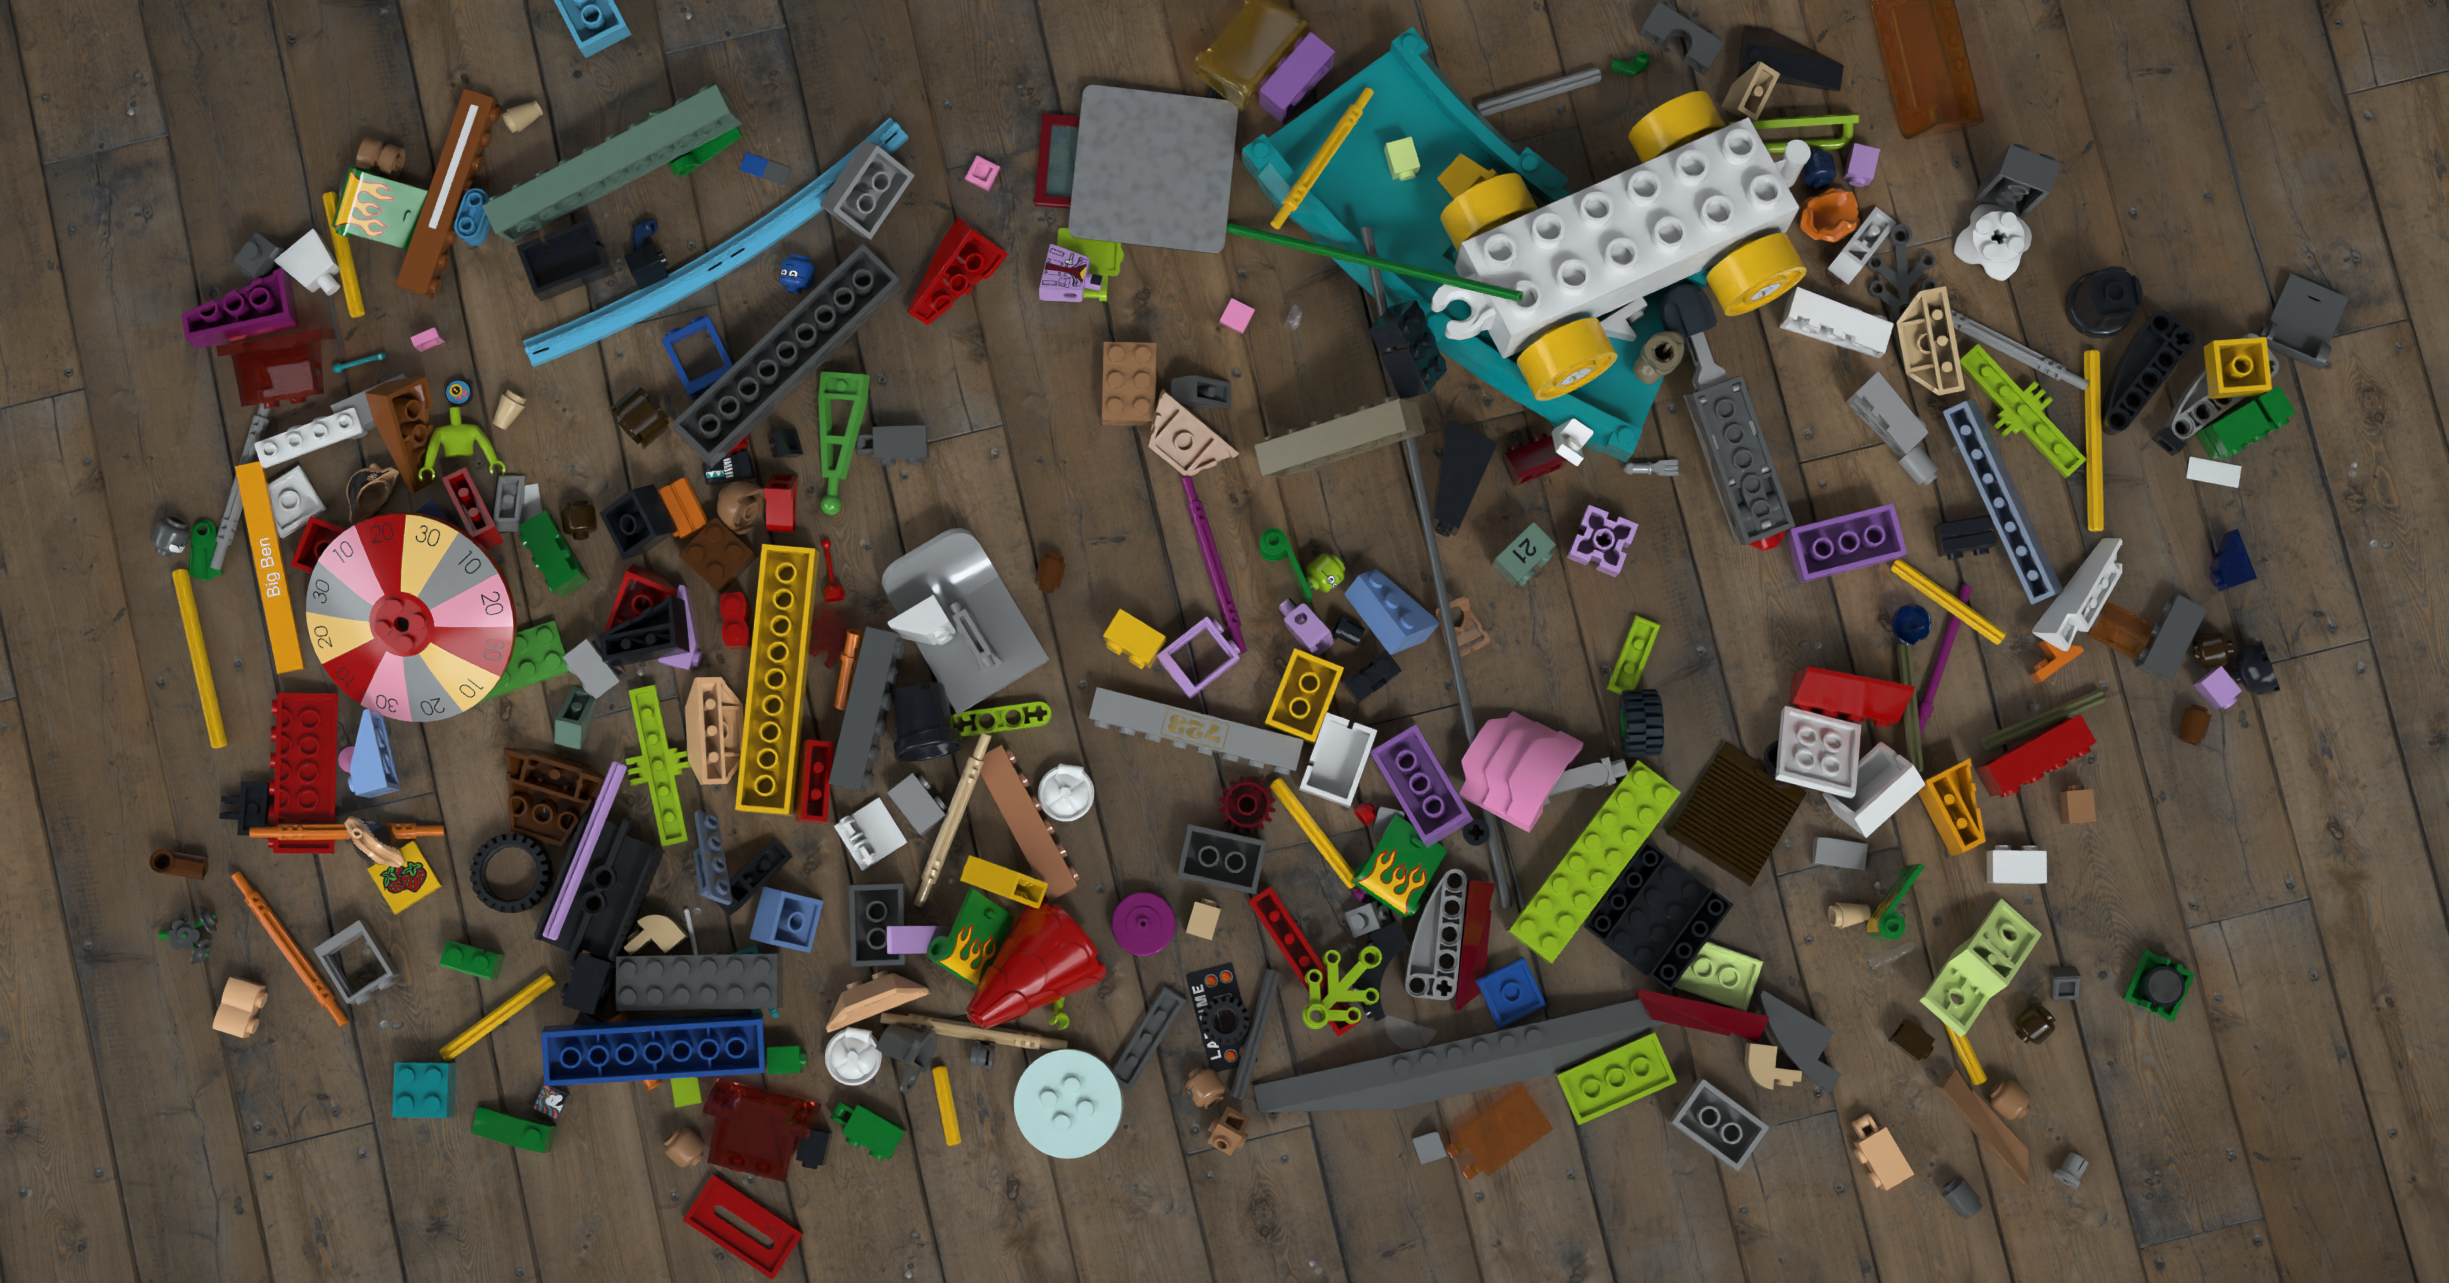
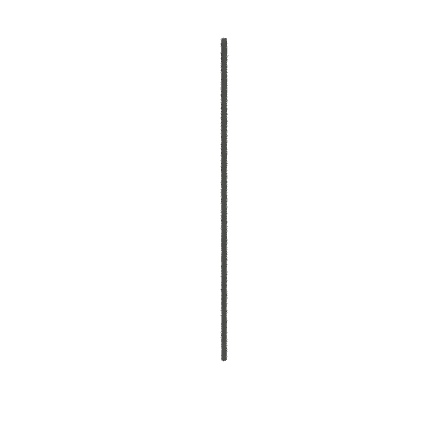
M1371 226L1361 228L1366 255L1377 257ZM1369 267L1380 318L1388 309L1380 269ZM1396 346L1387 348L1386 352L1397 350ZM1394 387L1395 396H1398V393ZM1415 437L1405 439V445L1469 749L1477 735ZM1481 808L1483 821L1488 825L1490 831L1488 845L1501 908L1512 907L1493 813Z

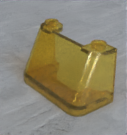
M1245 0L1243 10L1208 50H1201L1194 59V63H1196L1194 74L1230 101L1240 111L1247 107L1251 101L1247 97H1250L1254 91L1257 92L1261 81L1274 69L1281 58L1290 49H1294V44L1301 36L1306 38L1311 23L1309 19L1276 0Z

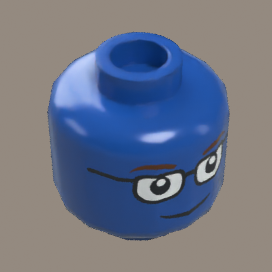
M790 254L789 258L783 259L781 263L779 283L786 286V292L802 294V290H808L812 287L815 265L810 262L809 257Z

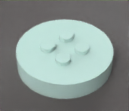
M1079 1049L1056 1050L1035 1060L1021 1076L1014 1096L1015 1117L1024 1137L1041 1152L1057 1158H1078L1096 1151L1114 1135L1123 1114V1092L1112 1068L1098 1056Z

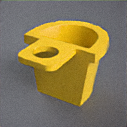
M1460 153L1437 179L1451 197L1455 199L1475 185L1499 175L1493 169L1488 171Z

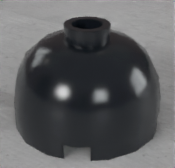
M2260 640L2244 647L2235 659L2236 669L2232 670L2236 684H2243L2248 692L2255 695H2266L2280 691L2263 641Z

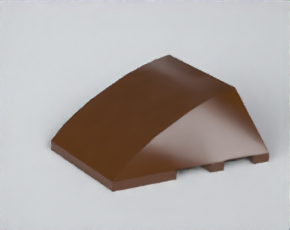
M504 748V757H506L507 761L506 781H508L510 798H508L511 832L562 847L602 788L606 777L588 764L539 749Z

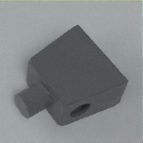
M255 232L248 242L243 245L233 262L240 275L251 282L260 277L263 279L274 274L273 271L280 268L274 260L285 252L288 247L272 235Z

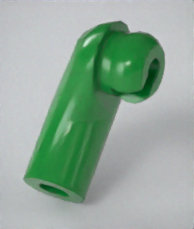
M1639 52L1637 57L1628 62L1614 58L1611 71L1634 77L1647 69L1650 57L1645 52Z

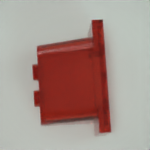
M321 328L297 332L292 335L216 346L218 357L232 356L241 407L263 404L264 409L280 407V401L290 400V405L307 402L306 397L324 394L321 341L336 339L335 329Z
M718 1078L703 1107L704 1114L716 1116L707 1163L729 1168L734 1172L741 1171L754 1174L759 1178H770L786 1182L790 1174L799 1137L809 1138L820 1115L822 1104Z

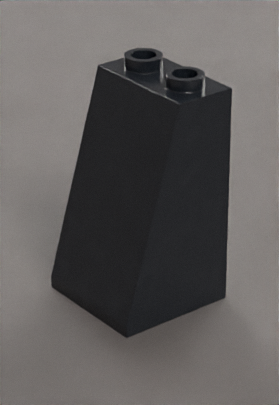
M1452 421L1448 422L1443 434L1432 515L1433 527L1436 528L1435 532L1445 537H1449L1450 534L1456 536L1498 442Z

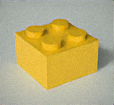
M2267 337L2216 340L2204 346L2209 399L2260 396L2272 390Z
M1119 609L1103 635L1106 648L1119 656L1122 652L1129 656V662L1140 669H1143L1144 666L1150 669L1157 655L1166 644V636L1122 609Z

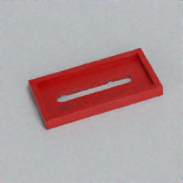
M715 1174L712 1175L683 1219L684 1222L771 1280L775 1279L804 1234ZM717 1205L723 1206L771 1238L775 1243L772 1249L765 1248L715 1214V1207Z

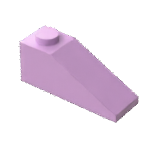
M679 585L676 597L685 601L690 652L659 658L658 662L693 672L694 667H698L700 664L702 652L699 651L700 643L690 591L687 587Z

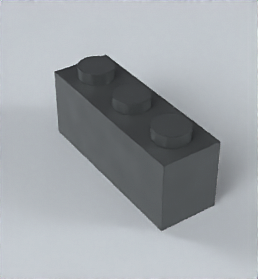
M2176 595L2170 599L2167 598L2160 609V612L2163 614L2159 622L2156 621L2148 633L2151 638L2147 646L2143 645L2136 658L2139 662L2136 668L2163 682L2172 680L2207 609L2181 595Z

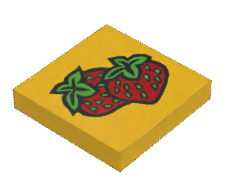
M414 840L400 848L405 862L399 868L375 864L367 869L395 915L443 886Z

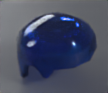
M1914 603L1905 604L1895 611L1891 619L1892 632L1901 643L1915 645L1917 642L1928 637L1932 627L1931 615L1921 605Z

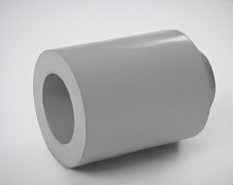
M1919 445L1915 446L1898 461L1918 486L1922 483L1927 486L1938 477L1936 471L1939 468Z

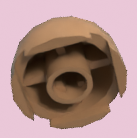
M739 480L724 487L718 495L717 513L720 521L736 534H745L752 530L755 526L751 523L758 515L761 520L766 512L764 489L751 481Z

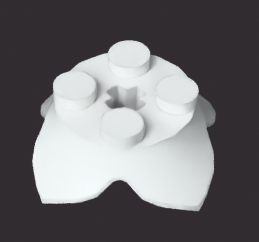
M1981 204L1971 213L1969 227L1963 230L1957 237L1954 254L1965 263L1981 264L1986 274L1991 278L2004 281L2019 266L2022 253L2028 250L2031 245L2032 234L2027 224L2014 213L2007 212L1997 205ZM1997 234L2001 238L2000 244L1995 240L1992 241L1991 237Z

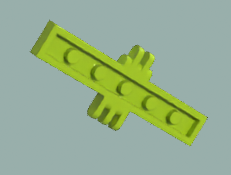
M1979 344L1960 359L1961 368L2001 410L1997 415L2000 420L1993 427L1997 430L2003 424L2007 426L2001 433L2003 438L2011 431L2014 434L2021 431L2064 478H2067L2087 460L2042 412L2053 399L2049 396L2043 402L2039 400L2046 391L2042 388L2037 394L2032 392L2039 385L2036 380L2022 391Z
M651 685L629 690L642 756L625 759L626 765L637 763V768L627 770L628 775L639 774L640 777L629 780L630 786L648 782L662 847L690 841L676 776L683 774L682 769L691 767L688 761L680 763V759L688 757L687 751L678 752L677 748L670 749L657 686Z

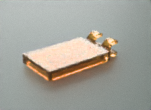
M1520 1084L1455 1131L1460 1138L1445 1150L1452 1159L1466 1148L1470 1151L1475 1161L1461 1170L1463 1176L1469 1181L1482 1170L1489 1176L1553 1128L1525 1088Z

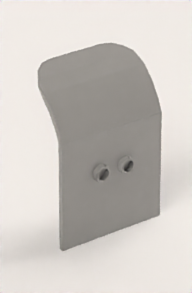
M963 528L949 529L895 560L885 570L882 577V586L898 615L934 595L955 628L956 633L952 635L953 638L943 645L936 644L933 646L916 641L915 643L938 682L944 684L946 696L958 715L1049 661L1048 656L979 541L969 530Z

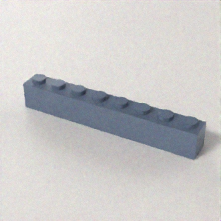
M1966 400L1943 411L2031 605L2063 592L1976 400Z

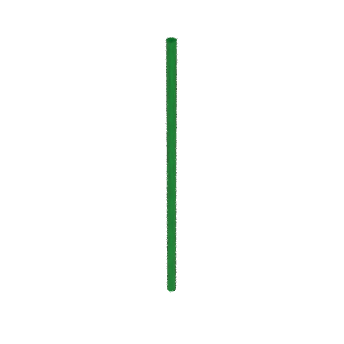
M1233 223L1227 225V233L1516 302H1521L1523 299L1522 291Z

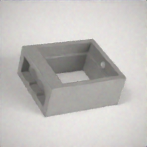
M358 920L313 949L347 1004H363L372 998L370 993L378 988L382 991L395 983L394 978L400 975L367 920ZM364 935L386 973L355 992L332 955Z

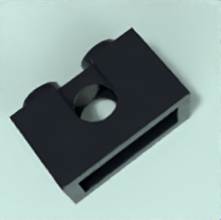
M1384 650L1362 669L1357 670L1346 678L1342 685L1358 705L1398 676L1402 670L1388 651Z

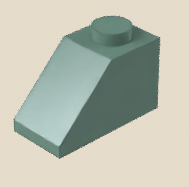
M572 686L555 719V744L581 749L589 733L597 702L593 695H589L582 688Z

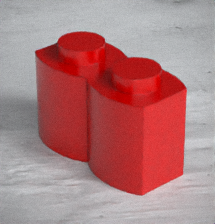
M742 592L723 593L720 599V612L724 618L722 625L723 641L731 650L750 648L753 639L752 629L748 623L751 614L750 602Z

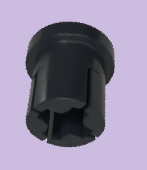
M1342 614L1332 631V637L1335 640L1339 638L1356 647L1361 640L1359 637L1362 638L1365 628L1348 620V616Z
M1473 819V821L1463 827L1462 834L1468 844L1480 846L1488 840L1490 831L1484 821ZM1474 825L1477 826L1478 831L1483 833L1477 837V840H1473V836L1468 834V831L1472 830Z

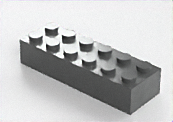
M866 626L828 783L834 787L866 794L867 788H872L875 774L871 770L873 762L878 763L881 747H878L879 736L884 737L887 727L884 715L885 711H890L893 702L890 690L892 685L897 684L899 670H897L896 665L898 659L902 660L905 652L903 639L897 633Z
M783 954L616 957V1011L783 1008Z

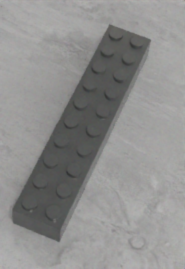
M862 244L671 424L674 432L713 468L901 290L900 279Z

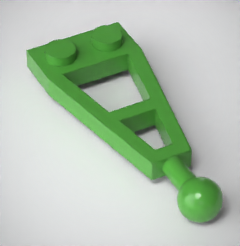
M821 371L818 405L822 477L829 479L827 495L822 498L820 506L827 515L837 514L842 506L841 500L837 496L839 479L846 480L867 404L869 375ZM831 399L854 401L845 437L832 436ZM833 444L842 445L836 470H834Z

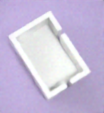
M1327 712L1309 763L1314 765L1313 767L1307 766L1299 790L1349 808L1377 730L1358 723H1354L1352 729H1349L1347 726L1350 720Z
M1880 742L1858 762L1856 795L1852 799L1824 792L1822 795L1834 814L1867 838L1915 795L1925 783L1912 763L1901 755H1897L1894 750L1883 742Z

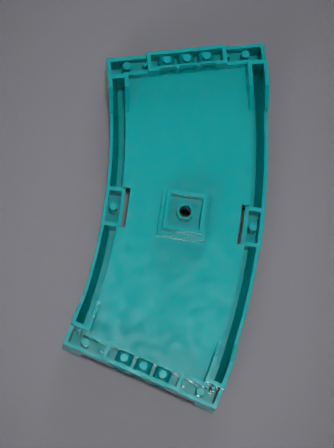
M1412 26L1391 42L1390 51L1271 137L1267 138L1265 134H1262L1242 149V163L1258 182V186L1267 198L1280 210L1283 206L1282 201L1333 131L1342 115L1347 111L1349 105L1356 102L1366 87L1372 89L1374 94L1363 108V115L1354 125L1351 132H1349L1296 211L1291 212L1287 218L1296 225H1300L1318 244L1365 255L1361 228L1371 226L1378 258L1459 276L1455 269L1458 252L1440 220L1441 213L1454 199L1437 178L1460 153L1488 171L1493 169L1498 175L1508 173L1519 174L1528 191L1547 205L1570 196L1575 192L1566 187L1567 177L1528 147L1521 152L1455 89V86L1427 55L1429 46ZM1412 137L1420 169L1412 179L1400 181V178L1392 180L1384 152L1385 145L1389 142ZM1332 258L1353 280L1375 298L1368 266ZM1713 266L1643 296L1647 303V307L1643 311L1644 316L1632 324L1629 320L1627 321L1637 336L1635 341L1631 342L1608 337L1617 353V359L1612 366L1582 387L1560 397L1545 401L1535 399L1517 365L1518 357L1526 349L1503 359L1488 330L1481 331L1478 335L1463 340L1449 339L1445 336L1447 323L1451 320H1466L1471 315V307L1464 300L1456 299L1451 301L1442 311L1434 312L1431 309L1433 296L1438 288L1444 284L1381 269L1380 272L1388 308L1417 299L1420 308L1425 313L1428 327L1435 336L1436 345L1442 353L1487 384L1545 417L1555 428L1570 419H1576L1593 431V435L1584 444L1585 447L1600 454L1603 452L1626 463L1635 450L1643 431V424L1665 376L1663 375L1655 383L1646 384L1639 381L1633 371L1634 362L1641 355V349L1645 342L1651 336L1664 331L1659 313L1661 299L1667 290L1679 284L1695 285L1702 290L1707 282L1706 277ZM1625 304L1596 318L1599 320V322H1601L1609 316H1611L1612 314L1619 311L1620 309L1624 308L1628 304Z

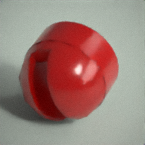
M1364 802L1353 809L1356 817L1365 826L1373 822L1377 815L1374 805L1369 802Z

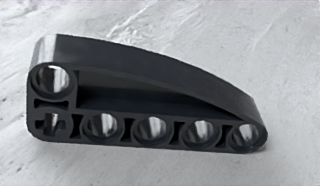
M2157 311L2148 317L2134 334L2114 370L2103 402L2101 420L2102 431L2105 434L2116 435L2129 427L2193 346L2195 340L2193 332L2170 313ZM2154 319L2159 320L2162 323V330H2158L2154 327ZM2177 337H2179L2182 340L2180 342L2181 345H2178L2176 343V341L2178 340ZM2159 356H2163L2167 359V367H2164L2159 363ZM2143 376L2151 379V387L2145 386L2142 381ZM2127 396H2131L2135 399V407H2131L2127 404ZM2111 416L2119 419V428L2111 424Z

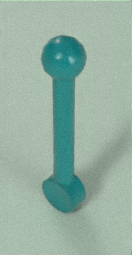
M380 352L373 356L344 364L335 363L332 368L334 372L340 373L345 368L374 360H381L387 356L385 352Z

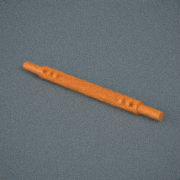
M381 823L393 832L396 839H417V836H444V825L417 826V823ZM278 824L277 827H250L249 829L250 838L277 837L278 840L350 839L345 824Z
M240 871L233 874L231 878L246 897L244 901L321 1007H326L339 1027L346 1025L349 1020L334 1001L336 997L258 891H254Z

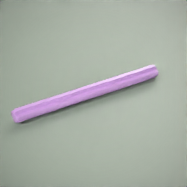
M616 761L611 763L542 932V935L546 938L556 940L559 936L626 772L627 766Z

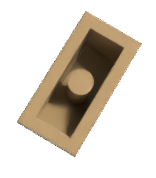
M1758 61L1732 84L1721 107L1740 119L1749 117L1750 120L1757 121L1780 73Z

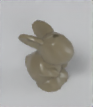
M1663 331L1651 336L1643 345L1641 355L1634 362L1633 371L1636 378L1643 383L1652 384L1662 378L1663 375L1671 373L1680 364L1684 355L1685 341L1683 335L1678 331Z

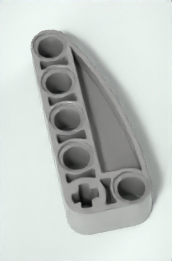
M2248 333L2240 337L2239 339L2259 338V336L2253 333ZM2268 348L2272 378L2279 370V363ZM2205 366L2178 400L2165 427L2183 441L2244 397L2226 398L2225 404H2221L2218 399H2209ZM2197 408H2200L2204 411V420L2197 417ZM2176 423H2179L2183 426V435L2176 432Z
M1451 869L1444 873L1433 889L1417 923L1411 942L1404 979V989L1412 997L1449 1000L1455 995L1467 877L1459 869ZM1450 874H1457L1461 879V885L1457 889H1453L1447 884V878ZM1448 900H1453L1458 904V912L1455 915H1448L1444 910V905ZM1445 927H1451L1456 932V937L1452 942H1446L1442 938L1441 933ZM1445 953L1453 958V965L1449 969H1443L1439 964L1440 956ZM1415 977L1420 978L1424 983V988L1419 993L1412 992L1409 987L1410 981ZM1442 980L1446 981L1447 986H1450V992H1445V996H1441V991L1436 990L1437 984H1441Z

